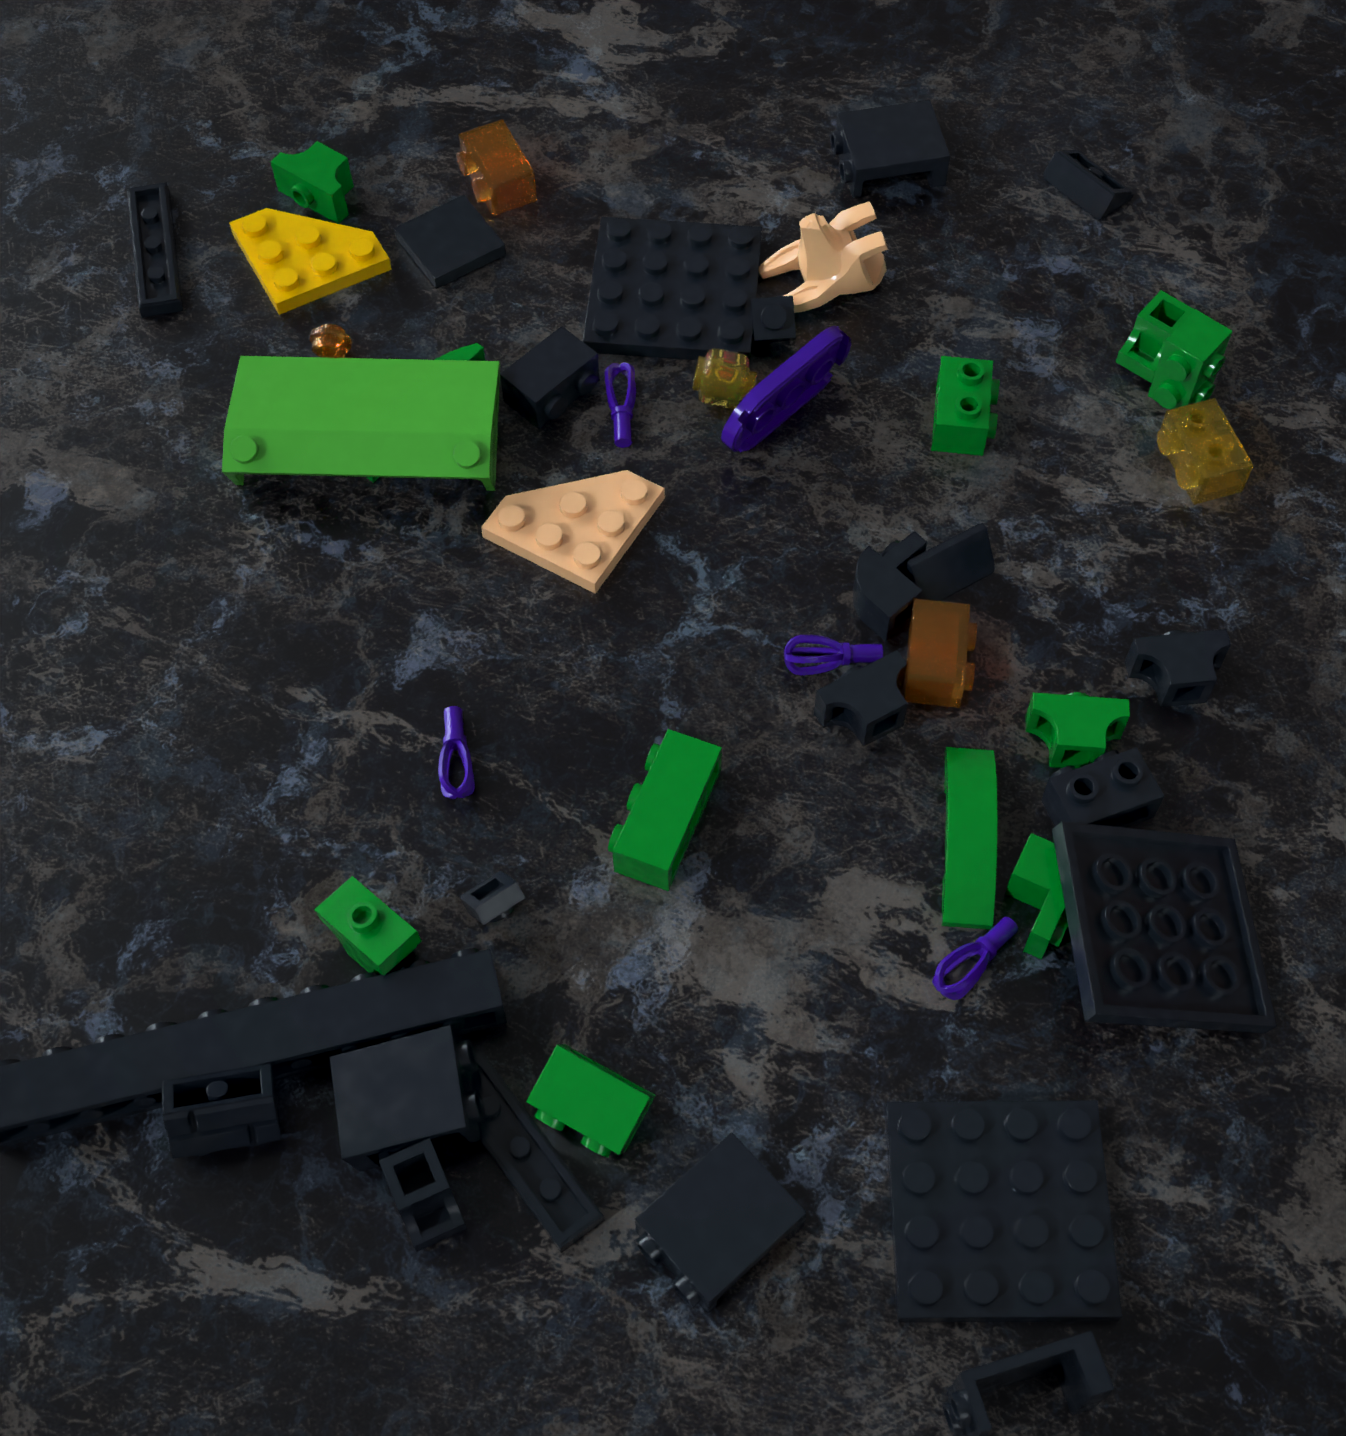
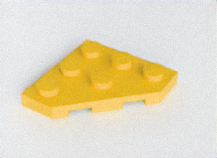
M269 208L229 222L233 236L279 315L392 270L390 259L373 231Z

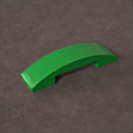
M946 747L944 793H946L945 874L942 886V926L990 930L993 927L998 824L997 777L994 750Z

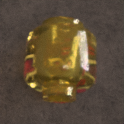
M712 348L705 357H698L692 390L698 391L700 401L705 404L735 409L743 397L755 387L757 372L749 371L750 362L746 355Z

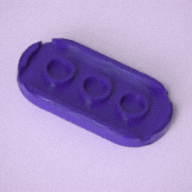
M831 326L815 336L751 389L739 402L723 428L722 442L735 453L736 451L746 452L760 443L831 381L830 378L833 375L829 371L834 363L839 366L844 363L851 348V338L838 326Z

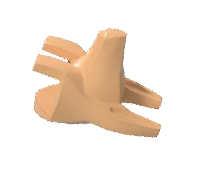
M870 201L841 211L829 224L824 216L817 215L815 212L806 216L799 222L801 239L781 248L759 266V273L762 279L788 271H801L804 283L797 289L784 295H793L794 313L820 307L839 295L874 290L882 281L886 272V263L882 251L888 249L882 232L879 231L857 239L853 231L877 219Z

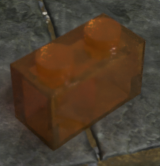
M503 119L459 134L461 151L456 153L459 168L464 176L470 175L472 188L478 202L485 201L493 216L537 201L534 171Z
M914 599L909 624L907 669L904 687V698L907 702L959 708L963 691H972L975 663L967 662V650L974 651L977 623H969L970 604Z

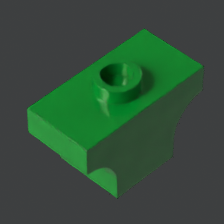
M316 141L309 149L302 153L285 154L280 152L270 161L278 191L294 199L298 205L304 208L308 207L337 224L349 215L345 195L354 185L346 156Z
M1160 290L1137 315L1129 338L1118 352L1116 363L1152 383L1166 339L1195 309Z
M1033 692L1025 716V732L1037 735L1046 743L1049 749V767L1064 768L1066 766H1075L1077 769L1093 763L1096 758L1104 754L1107 741L1121 739L1130 717L1129 699L1090 697L1080 692L1066 695Z
M353 876L314 909L319 919L341 942L347 954L368 973L374 972L385 976L422 942L418 932Z

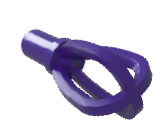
M626 362L621 364L612 363L605 369V384L611 418L614 421V444L617 447L626 448L632 444L631 419L636 399L635 370L632 365ZM619 373L625 375L628 380L624 405L618 404L613 388V381Z
M818 635L794 636L787 642L784 649L785 665L796 675L824 673L840 665L872 663L883 657L882 644L850 645L849 642L839 643L834 639ZM799 643H812L829 646L831 648L795 646ZM792 654H831V655H823V656H794V655H792ZM827 662L817 666L798 667L794 664Z
M450 706L444 710L445 736L443 737V747L439 756L438 774L441 782V792L443 796L449 799L466 798L475 789L472 761L467 747V739L464 735L463 710L458 706ZM453 751H458L465 771L464 780L458 788L452 786L449 782V767Z
M1003 917L984 936H980L975 942L962 945L940 961L936 968L935 976L932 980L935 989L947 999L958 1000L963 998L980 979L988 961H991L997 955V951L1019 931L1017 924L1011 918ZM977 954L980 956L979 961L962 980L952 985L945 983L944 977L954 968Z

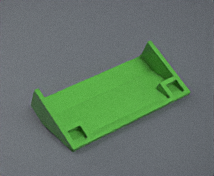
M240 356L224 428L222 473L235 485H244V474L477 479L483 482L486 491H495L500 362Z

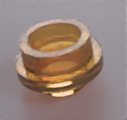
M323 324L320 328L311 330L309 337L312 343V352L323 358H345L346 352L351 349L352 339L345 334L346 332L343 328L334 324Z

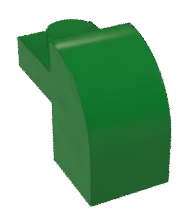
M1031 833L1012 872L1005 894L1040 909L1023 952L1042 960L1049 943L1059 947L1068 927L1054 843Z

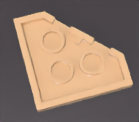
M625 470L507 495L482 525V536L596 594L665 499V488Z

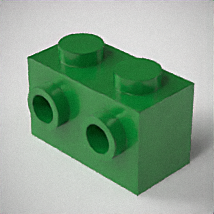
M1195 309L1166 339L1148 397L1182 418L1195 405L1202 407L1214 391L1215 385L1213 383L1216 374L1225 362L1226 357L1224 353L1232 330Z
M941 356L936 383L931 451L983 456L986 440L995 439L998 413L990 412V405H997L1000 379L992 378V360Z
M560 1044L556 1045L526 1102L538 1109L535 1114L538 1120L559 1131H563L565 1125L584 1135L581 1144L595 1153L608 1158L612 1151L618 1155L627 1151L656 1095L570 1046Z

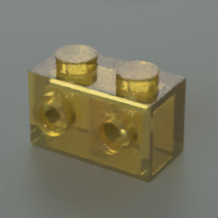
M1212 398L1166 411L1161 428L1157 433L1158 447L1164 456H1168L1175 469L1176 480L1180 488L1187 491L1193 504L1242 492L1253 464L1216 399Z

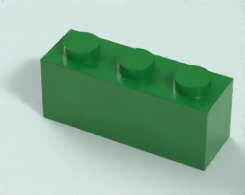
M667 729L661 745L656 743L652 745L645 763V770L648 771L642 785L636 783L632 788L627 802V810L630 811L624 825L617 824L609 840L608 851L613 854L614 872L669 891L721 772L722 747Z

